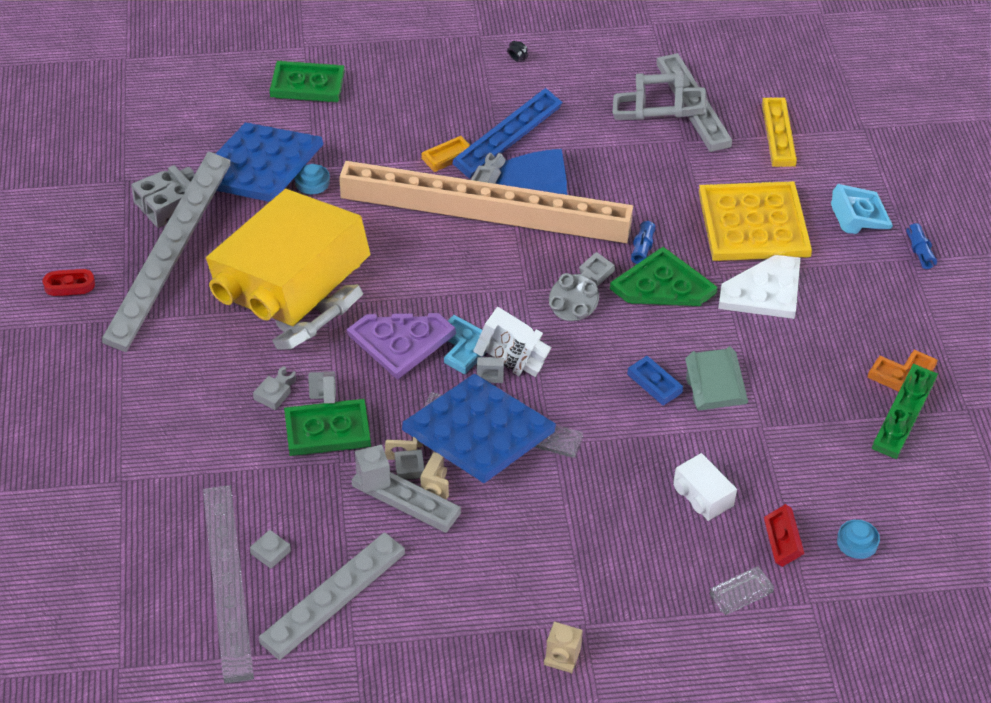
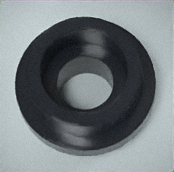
M512 41L509 44L507 52L514 61L520 62L528 58V49L524 43Z

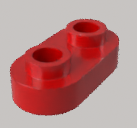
M87 269L52 271L47 273L42 280L45 292L51 296L86 294L95 287L94 275Z

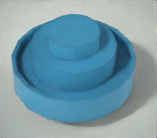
M317 164L305 165L294 177L296 188L305 194L321 193L330 184L329 171Z
M854 519L846 521L841 525L837 535V544L840 550L847 556L855 559L871 557L876 553L880 542L877 529L872 524L863 520Z

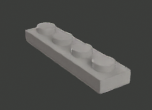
M391 472L389 487L365 492L447 533L461 514L460 506ZM356 474L352 478V486L363 491Z

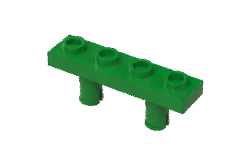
M916 364L912 365L873 442V450L896 460L898 459L937 379L938 373Z

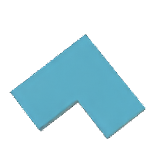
M453 315L448 322L456 328L457 334L448 341L455 346L444 357V363L466 374L477 363V357H481L473 351L482 330Z

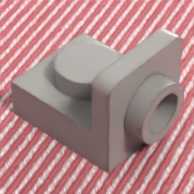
M335 371L310 372L308 375L309 398L324 399V403H335Z

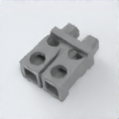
M173 165L168 167V171H161L132 183L133 202L157 228L166 225V219L172 216L195 174L190 167L179 171Z

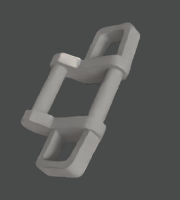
M677 70L675 73L644 75V73H637V92L618 93L614 95L613 99L614 119L644 120V117L671 115L684 117L704 114L706 112L707 95L703 87L684 88L683 71ZM675 82V106L645 108L646 84ZM684 97H701V104L684 107ZM636 101L635 111H619V104L621 102Z
M358 284L345 285L329 299L324 298L314 308L322 314L311 323L298 322L296 325L290 326L275 319L277 326L283 331L282 334L272 340L277 349H292L305 340L314 337L317 334V330L337 315H342L348 311V308L363 295Z

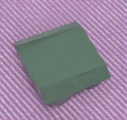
M730 346L727 349L698 353L693 351L685 358L687 364L686 381L692 387V399L698 411L745 405L748 403L737 354Z

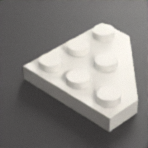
M774 255L722 283L718 309L794 319L800 258Z

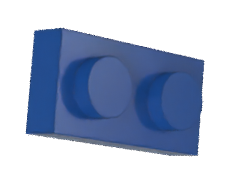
M645 356L628 367L627 375L663 406L683 392V386L649 356Z

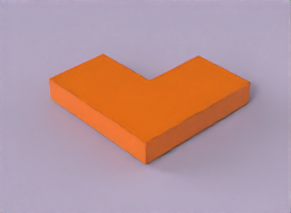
M915 349L904 366L879 355L871 367L867 378L899 392L913 364L933 371L938 360Z

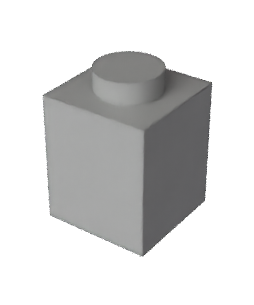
M382 445L355 451L356 473L363 493L389 487L390 465Z

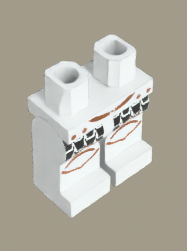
M497 306L485 323L473 352L481 357L486 352L495 358H504V366L514 369L512 373L520 376L524 370L536 377L552 347L540 341L542 332L537 329L534 332L531 327Z

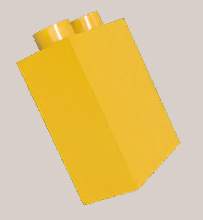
M285 188L206 256L212 280L209 283L210 290L223 304L231 305L234 302L251 309L262 320L273 318L294 326L371 255L362 217L356 213Z

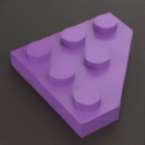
M428 313V316L413 317V314H392V317H377V314H366L346 329L348 336L397 380L457 334L456 328L439 313Z

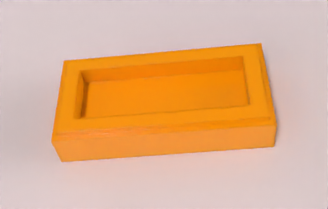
M459 136L422 152L421 159L433 172L452 165L454 158L467 149L470 144L462 136Z

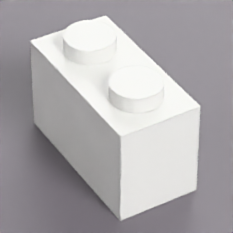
M702 453L676 467L673 484L676 491L680 495H684L690 501L694 510L702 514L708 521L734 506L737 489Z

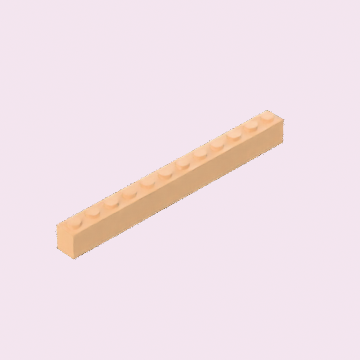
M345 161L339 177L340 194L343 199L622 243L628 242L631 229L633 205L351 161Z

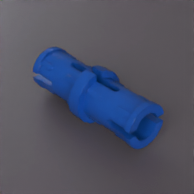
M651 221L642 222L639 234L634 238V250L631 254V260L635 264L647 258L648 251L652 249V237L656 226Z
M914 223L909 225L910 228L907 227L906 233L911 240L913 253L917 254L922 268H933L937 264V259L931 250L932 244L930 240L925 237L920 224Z

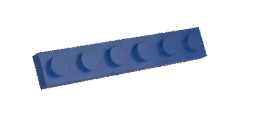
M544 88L456 156L452 164L470 179L478 166L485 165V158L489 153H492L495 158L498 153L502 154L561 107L562 101L547 88Z

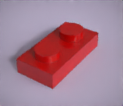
M784 504L763 517L776 564L783 567L805 554L793 509L790 506Z

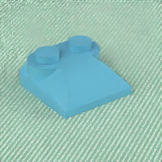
M837 184L834 188L831 206L844 232L857 234L862 228H892L893 225L877 192Z

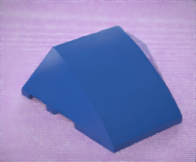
M562 149L543 150L506 160L503 166L499 168L501 174L495 184L567 195V180Z

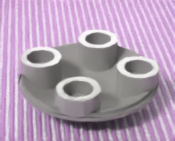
M562 274L552 287L549 295V305L556 316L566 321H578L588 317L596 309L599 302V291L596 283L589 277L580 274Z

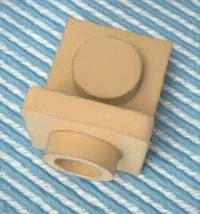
M433 452L421 474V488L447 500L449 496V482L445 479L447 468L444 467V457L436 452Z

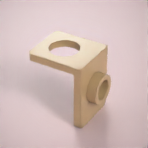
M414 437L413 441L386 440L385 455L387 460H395L394 452L391 451L394 447H402L406 451L417 450V447H422V443Z

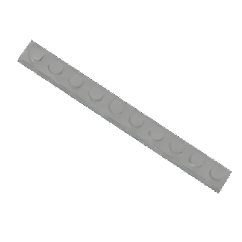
M207 152L102 337V343L127 352L229 169L231 160L212 152Z

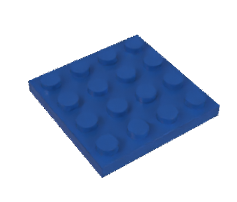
M245 122L215 153L231 160L230 167L216 191L270 202L286 188L324 145L322 137Z
M475 373L402 422V430L416 438L419 442L482 483H486L554 433L556 423Z

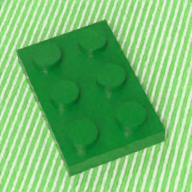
M277 61L269 90L270 98L339 102L345 66Z
M365 399L284 408L289 456L371 447Z

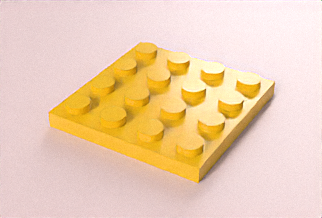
M795 181L699 185V197L713 261L768 259L774 255L811 257L812 248Z

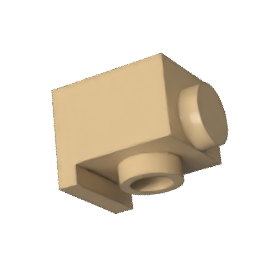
M554 622L547 639L544 665L572 673L581 650L583 630Z

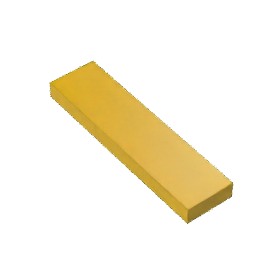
M763 98L762 109L772 167H796L797 159L786 98Z

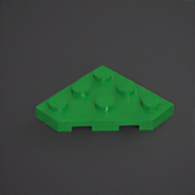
M661 247L610 282V290L625 302L636 304L700 306L716 295L718 288L665 247Z

